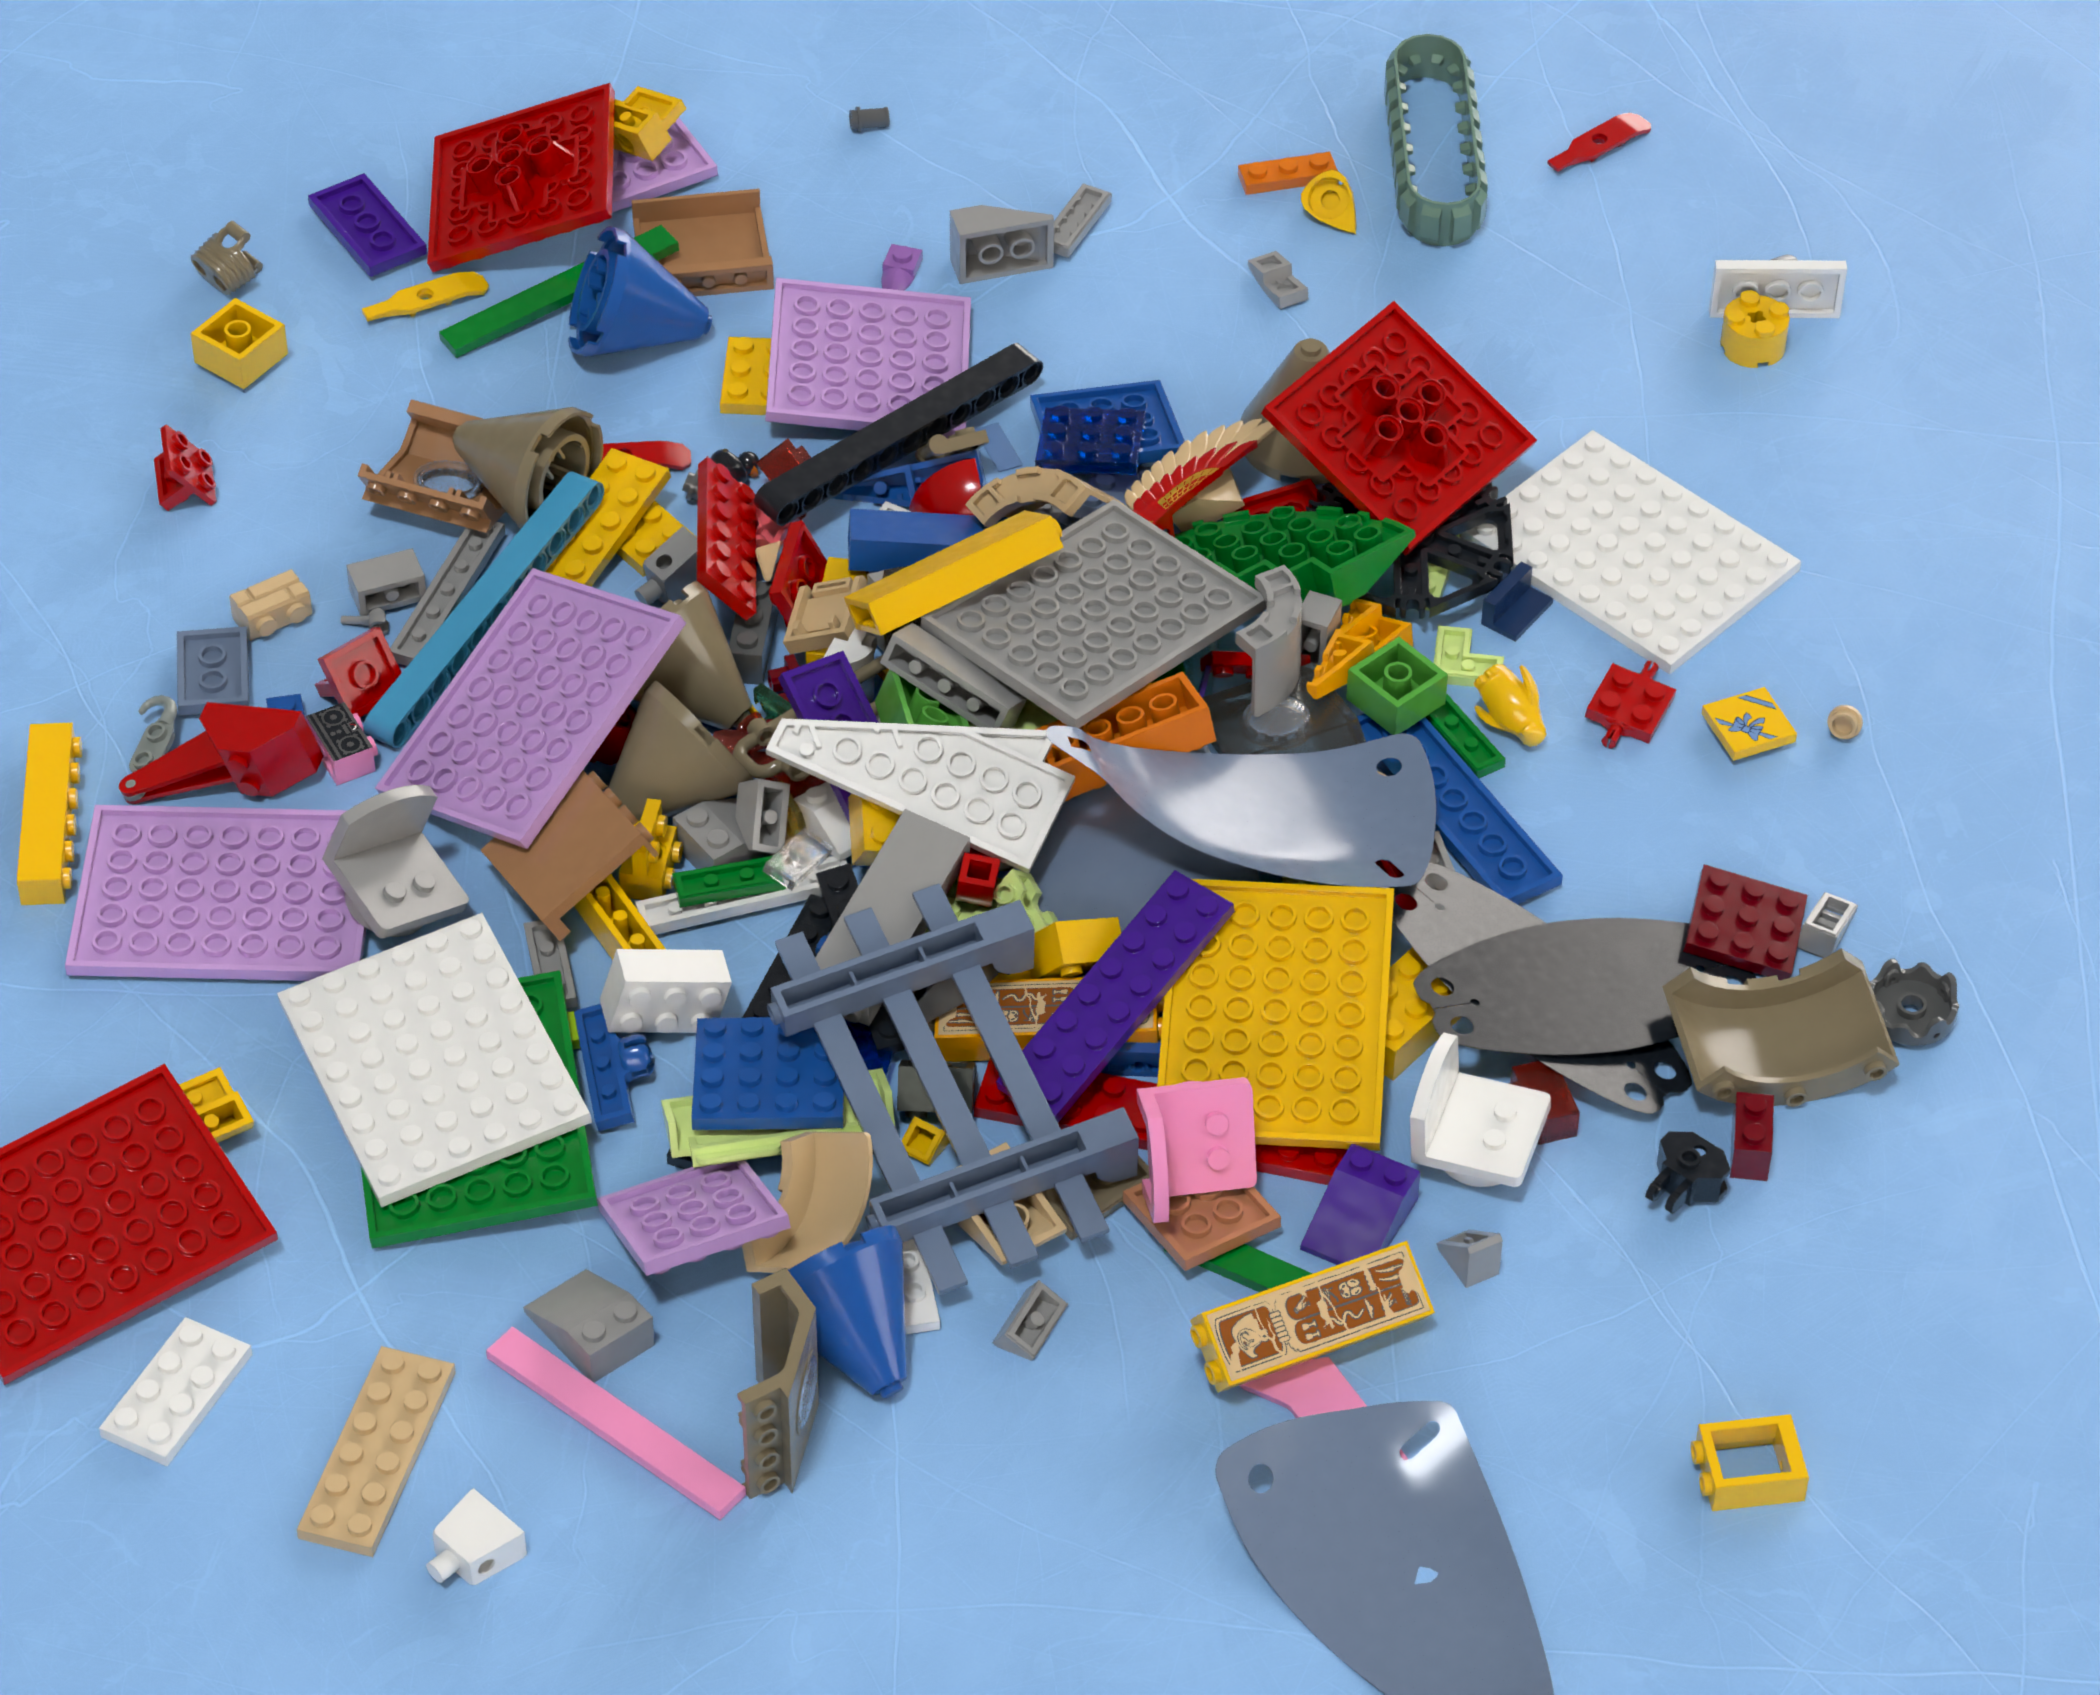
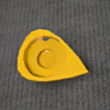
M1328 170L1314 177L1301 193V203L1304 209L1318 221L1339 230L1356 234L1354 195L1348 179L1336 170Z

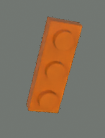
M1324 152L1238 165V177L1245 195L1304 187L1317 175L1328 170H1338L1331 153Z

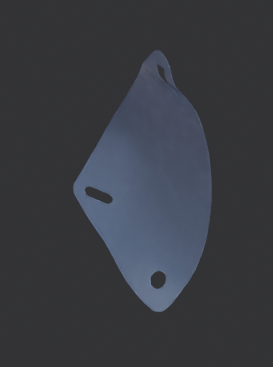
M1050 726L1046 730L1047 738L1055 746L1101 776L1142 817L1178 841L1216 858L1283 877L1356 887H1403L1414 885L1421 880L1430 862L1436 825L1435 786L1426 753L1421 742L1413 735L1394 734L1343 748L1308 753L1213 754L1123 746L1099 740L1072 726ZM1068 737L1084 741L1091 751L1071 747ZM1395 758L1401 762L1402 768L1395 775L1383 776L1377 772V764L1383 759ZM1378 860H1388L1404 876L1401 878L1390 877L1375 862Z
M1207 745L1199 750L1190 751L1192 753H1211ZM1109 784L1064 802L1029 872L1042 892L1038 900V906L1042 912H1054L1058 921L1118 917L1121 933L1174 870L1190 879L1260 882L1257 870L1208 855L1166 834L1129 806ZM1083 971L1081 975L1075 977H1085L1089 971Z
M1443 1401L1395 1402L1304 1416L1259 1430L1234 1443L1220 1454L1215 1468L1218 1485L1236 1530L1262 1575L1297 1618L1327 1648L1385 1695H1554L1544 1647L1515 1554L1455 1409L1450 1404ZM1428 1422H1437L1440 1426L1439 1434L1412 1459L1404 1460L1400 1455L1402 1445ZM1257 1464L1268 1466L1273 1475L1272 1485L1265 1493L1255 1492L1249 1484L1250 1470ZM1419 1567L1430 1568L1438 1572L1437 1577L1431 1582L1415 1584Z

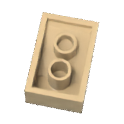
M1005 1142L989 1150V1152L993 1155L1010 1149V1146ZM1042 1192L1014 1202L1035 1248L1067 1232V1227ZM984 1213L957 1223L1001 1265L1007 1263Z

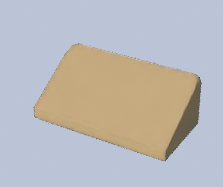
M782 541L758 547L755 550L763 578L767 582H773L776 565L783 549Z

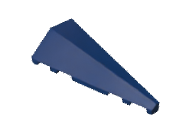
M973 450L881 470L831 499L884 504L887 501L897 506L910 507L915 492L927 478L950 464L972 458L976 460L982 488L986 485L980 451Z

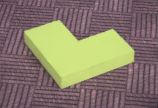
M1438 625L1434 664L1448 674L1447 684L1475 687V680L1493 665L1503 664L1504 657L1470 653L1472 629Z

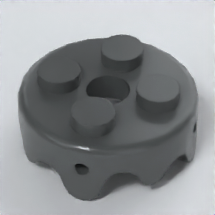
M1889 959L1883 964L1878 975L1870 981L1891 1041L1911 1046L1927 1045L1941 1040L1952 1030L1959 1009L1957 982L1952 973L1948 972L1941 976L1924 962H1920L1910 969H1902L1896 959ZM1905 1005H1914L1920 1010L1911 1012L1903 1007Z

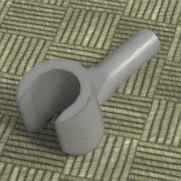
M380 608L371 610L369 615L341 616V624L369 626V630L373 627H380L383 635L388 633L386 614Z

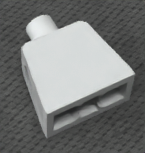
M473 1488L434 1529L433 1541L437 1556L428 1562L426 1567L432 1578L439 1583H442L456 1572L470 1585H477L527 1555L525 1532Z

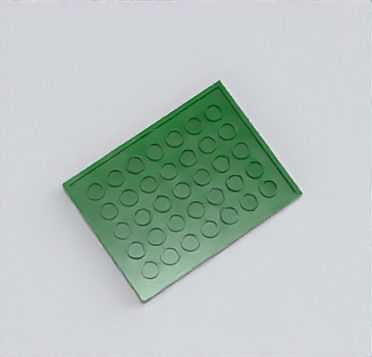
M560 970L518 978L580 1094ZM585 1125L384 1207L380 1206L361 1168L369 1239L372 1248L598 1206Z

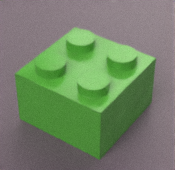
M1397 637L1348 669L1346 699L1390 734H1400L1445 704L1448 674L1402 638Z

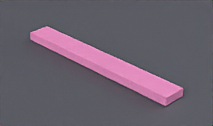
M513 1326L486 1350L487 1359L717 1519L721 1520L746 1496V1487Z

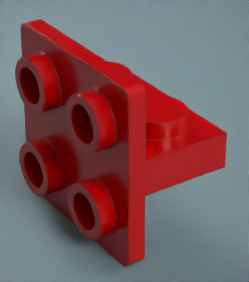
M165 424L160 428L163 452L154 458L159 505L169 511L179 503L186 501L194 493L212 506L217 500L211 456L206 450L199 449L189 442L182 432H176Z

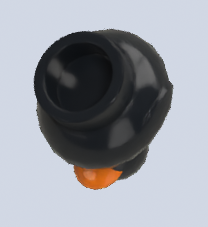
M720 449L714 452L710 458L716 464L724 465L729 470L731 476L738 482L745 484L747 475L751 477L758 476L760 460L753 452H743L739 457H736L728 449Z

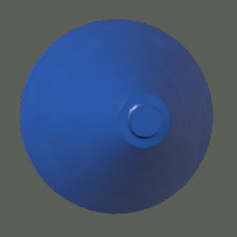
M612 226L605 228L599 234L597 240L604 243L599 252L589 251L580 272L572 300L568 325L577 327L576 338L569 337L568 342L573 353L592 357L695 340L709 332L712 316L709 315L708 308L625 230Z
M893 1225L865 1231L860 1234L861 1240L843 1245L841 1241L788 1270L816 1307L818 1354L872 1396L881 1394L883 1399L903 1390L904 1387L901 1383L907 1379L903 1241Z

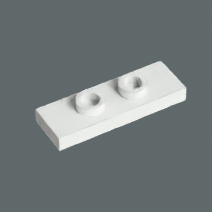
M911 1239L903 1242L906 1334L940 1330V1318L930 1274L914 1240Z

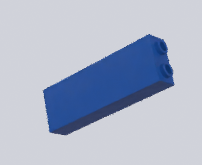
M850 509L848 570L879 572L897 567H908L989 527L983 525L975 515ZM1002 517L997 523L1010 517Z

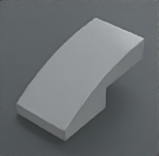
M1277 251L1248 260V267L1256 281L1278 308L1282 309L1309 299L1308 288L1292 275L1291 263Z

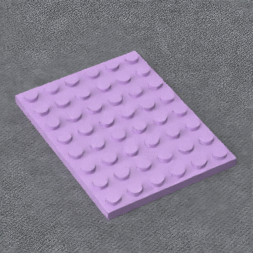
M532 568L375 789L380 794L403 786H430L438 797L430 814L528 849L681 632L686 622L678 614Z
M95 805L65 962L66 975L309 981L362 960L367 928L362 926L349 912L345 902L344 889L322 860L339 818L347 810Z

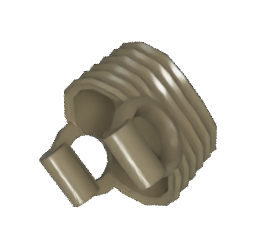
M234 221L228 222L218 233L212 234V237L208 238L203 243V246H199V249L195 250V253L191 255V262L199 274L225 295L236 292V289L241 288V285H245L246 282L255 278V274L259 273L263 268V264L247 251H241L245 243L250 240L251 235ZM228 234L238 241L230 248H225L222 245L223 239Z

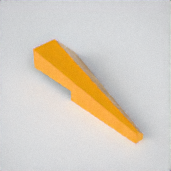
M1358 598L1353 600L1350 604L1349 612L1344 613L1342 616L1340 629H1335L1322 654L1321 665H1316L1312 682H1307L1306 684L1308 693L1313 699H1319L1347 684L1348 669L1397 637L1402 638L1413 647L1412 623L1383 617L1382 605L1379 603Z

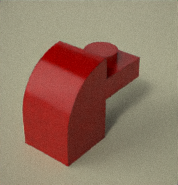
M970 848V853L964 852L955 901L992 908L1001 864L1000 859L992 858L973 848Z

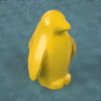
M1504 664L1493 665L1474 682V686L1478 689L1482 700L1489 710L1487 712L1482 707L1476 705L1474 707L1476 713L1488 725L1514 734L1523 744L1529 747L1539 745L1545 739L1547 733L1539 706V693L1533 677L1523 665L1519 666L1523 682Z

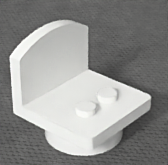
M1443 1033L1436 1042L1427 1061L1410 1115L1411 1163L1444 1170L1456 1181L1469 1186L1490 1187L1503 1184L1518 1187L1524 1180L1549 1114L1551 1097L1546 1092L1459 1072L1458 1036Z

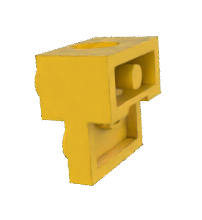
M637 86L624 101L615 99L613 149L653 161L672 140L667 130L687 109L682 99Z
M647 798L641 820L634 826L641 822L651 833L654 839L650 844L659 855L654 857L643 845L621 864L619 871L620 887L630 899L645 900L665 895L666 890L672 889L674 886L672 880V873H675L674 863H680L682 859L683 842L678 841L677 826L667 825L668 818L666 815H662L661 800Z

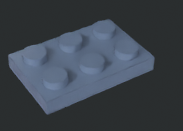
M246 626L177 631V705L179 716L201 714L206 702L249 706L248 634Z

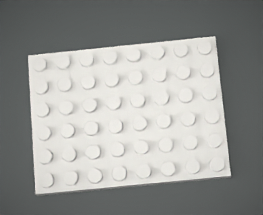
M1594 430L1590 431L1505 496L1507 504L1510 503L1514 557L1511 571L1521 561L1532 566V586L1552 597L1555 601L1646 660L1652 661V664L1655 662L1660 669L1669 675L1800 571L1801 560ZM1482 524L1461 533V538L1492 550L1498 549L1497 528L1492 524Z
M483 913L277 993L279 1003L381 1207L592 1123L588 1108Z

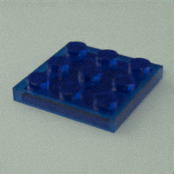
M1066 406L1045 407L1035 457V466L1059 469L1066 473L1137 475L1146 423V412L1132 408L1110 410L1099 407H1089L1086 409L1068 408Z

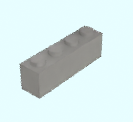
M914 623L892 634L880 661L882 665L977 727H1014L1027 701V698Z

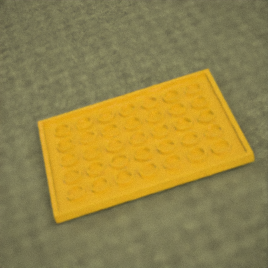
M1192 879L1232 902L1235 912L1164 996L1157 1087L1176 1085L1188 1081L1205 1082L1244 1077L1249 1080L1253 1091L1255 1144L1349 1149L1351 1144H1356L1368 1150L1380 1151L1394 888Z

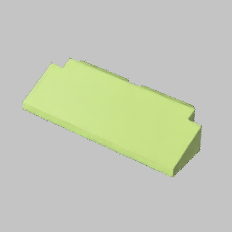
M882 1068L868 1070L895 1126L892 1090ZM845 1093L843 1128L692 1130L693 1096L661 1100L672 1158L691 1156L693 1168L782 1155L780 1141L804 1132H862Z

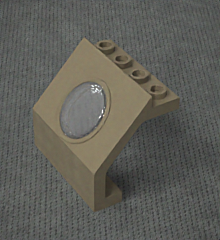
M787 1268L752 1283L756 1380L758 1384L737 1393V1398L742 1405V1411L738 1413L739 1423L743 1428L744 1459L741 1460V1470L745 1475V1483L742 1485L746 1487V1495L749 1499L762 1493H770L783 1483L793 1493L819 1406L816 1307Z

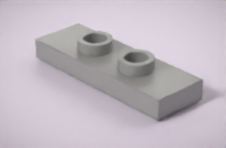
M1087 184L1081 185L1054 220L1055 254L1067 258L1070 257L1111 203L1112 193Z

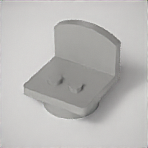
M410 785L391 789L341 814L322 857L324 863L344 889L346 906L351 915L362 926L374 932L379 938L402 937L413 934L425 924L463 912L469 902V897L422 833L438 798L430 786Z

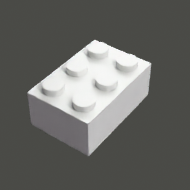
M616 949L600 997L608 1032L696 1033L697 1018H720L732 984L723 950Z

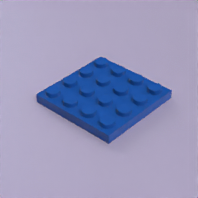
M1160 380L1030 395V407L1050 462L1055 470L1059 469L1066 473L1074 474L1077 471L1107 470L1110 467L1125 465L1140 466L1143 463L1161 461L1164 455L1171 450L1175 455L1179 447L1185 442Z
M770 1017L697 1018L692 1130L843 1128L844 1091L814 1027L785 1037L780 1024L774 1025Z

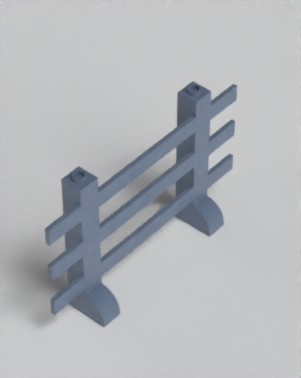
M940 883L912 893V897L929 932L899 943L889 945L871 907L844 916V922L861 956L834 966L820 969L803 931L776 940L775 946L791 981L771 987L772 1003L767 1004V1009L774 1025L780 1024L785 1037L814 1027L862 1132H868L871 1135L873 1155L891 1191L869 1199L870 1215L865 1217L867 1227L871 1230L893 1225L896 1227L903 1242L913 1239L937 1292L941 1295L968 1285V1280L943 1228L969 1219L972 1216L984 1213L1010 1269L1039 1258V1254L1014 1204L1015 1201L1054 1187L1081 1243L1109 1233V1227L1084 1176L1095 1172L1100 1180L1107 1182L1121 1181L1137 1176L1139 1137L1124 1107L1062 1130L1060 1129L981 968L993 964L998 972L1005 974H1015L1033 969L1035 929L1020 900L958 921ZM950 978L953 979L1031 1141L993 1155L990 1154L912 993L913 991ZM882 1002L950 1144L962 1165L920 1181L843 1018V1016Z

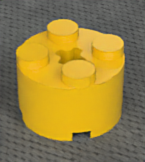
M1743 291L1740 297L1732 300L1724 310L1720 345L1725 350V356L1730 361L1749 368H1758V363L1768 362V366L1777 363L1783 357L1786 348L1790 321L1788 305L1770 297L1759 295L1756 291Z

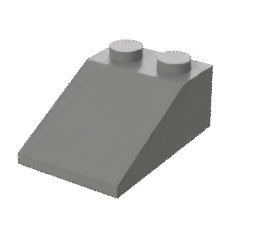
M985 205L950 210V261L959 284L1053 268V215Z
M737 798L702 801L673 817V826H677L678 841L683 842L682 855L696 869L773 856V854L748 850L735 819ZM787 821L786 836L797 838L803 842V836Z
M587 1269L523 1307L526 1315L573 1365L593 1382L598 1381L655 1345L653 1317L629 1292Z

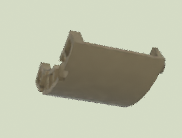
M1841 948L1813 964L1800 968V975L1780 981L1777 975L1746 979L1744 985L1728 984L1726 978L1712 976L1690 967L1662 987L1697 1091L1716 1100L1734 1104L1736 1092L1774 1095V1106L1788 1105L1795 1107L1805 1102L1830 1097L1885 1077L1887 1072L1900 1064L1863 962Z

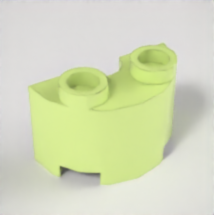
M1012 869L996 887L994 897L997 901V908L1020 900L1035 929L1034 933L1058 921L1054 912H1042L1039 909L1038 900L1042 892L1031 873L1027 874L1023 871Z

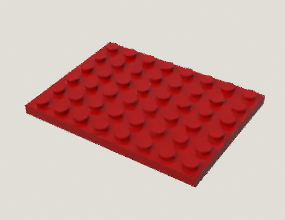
M165 1063L0 1148V1379L4 1385L278 1240L277 1231Z

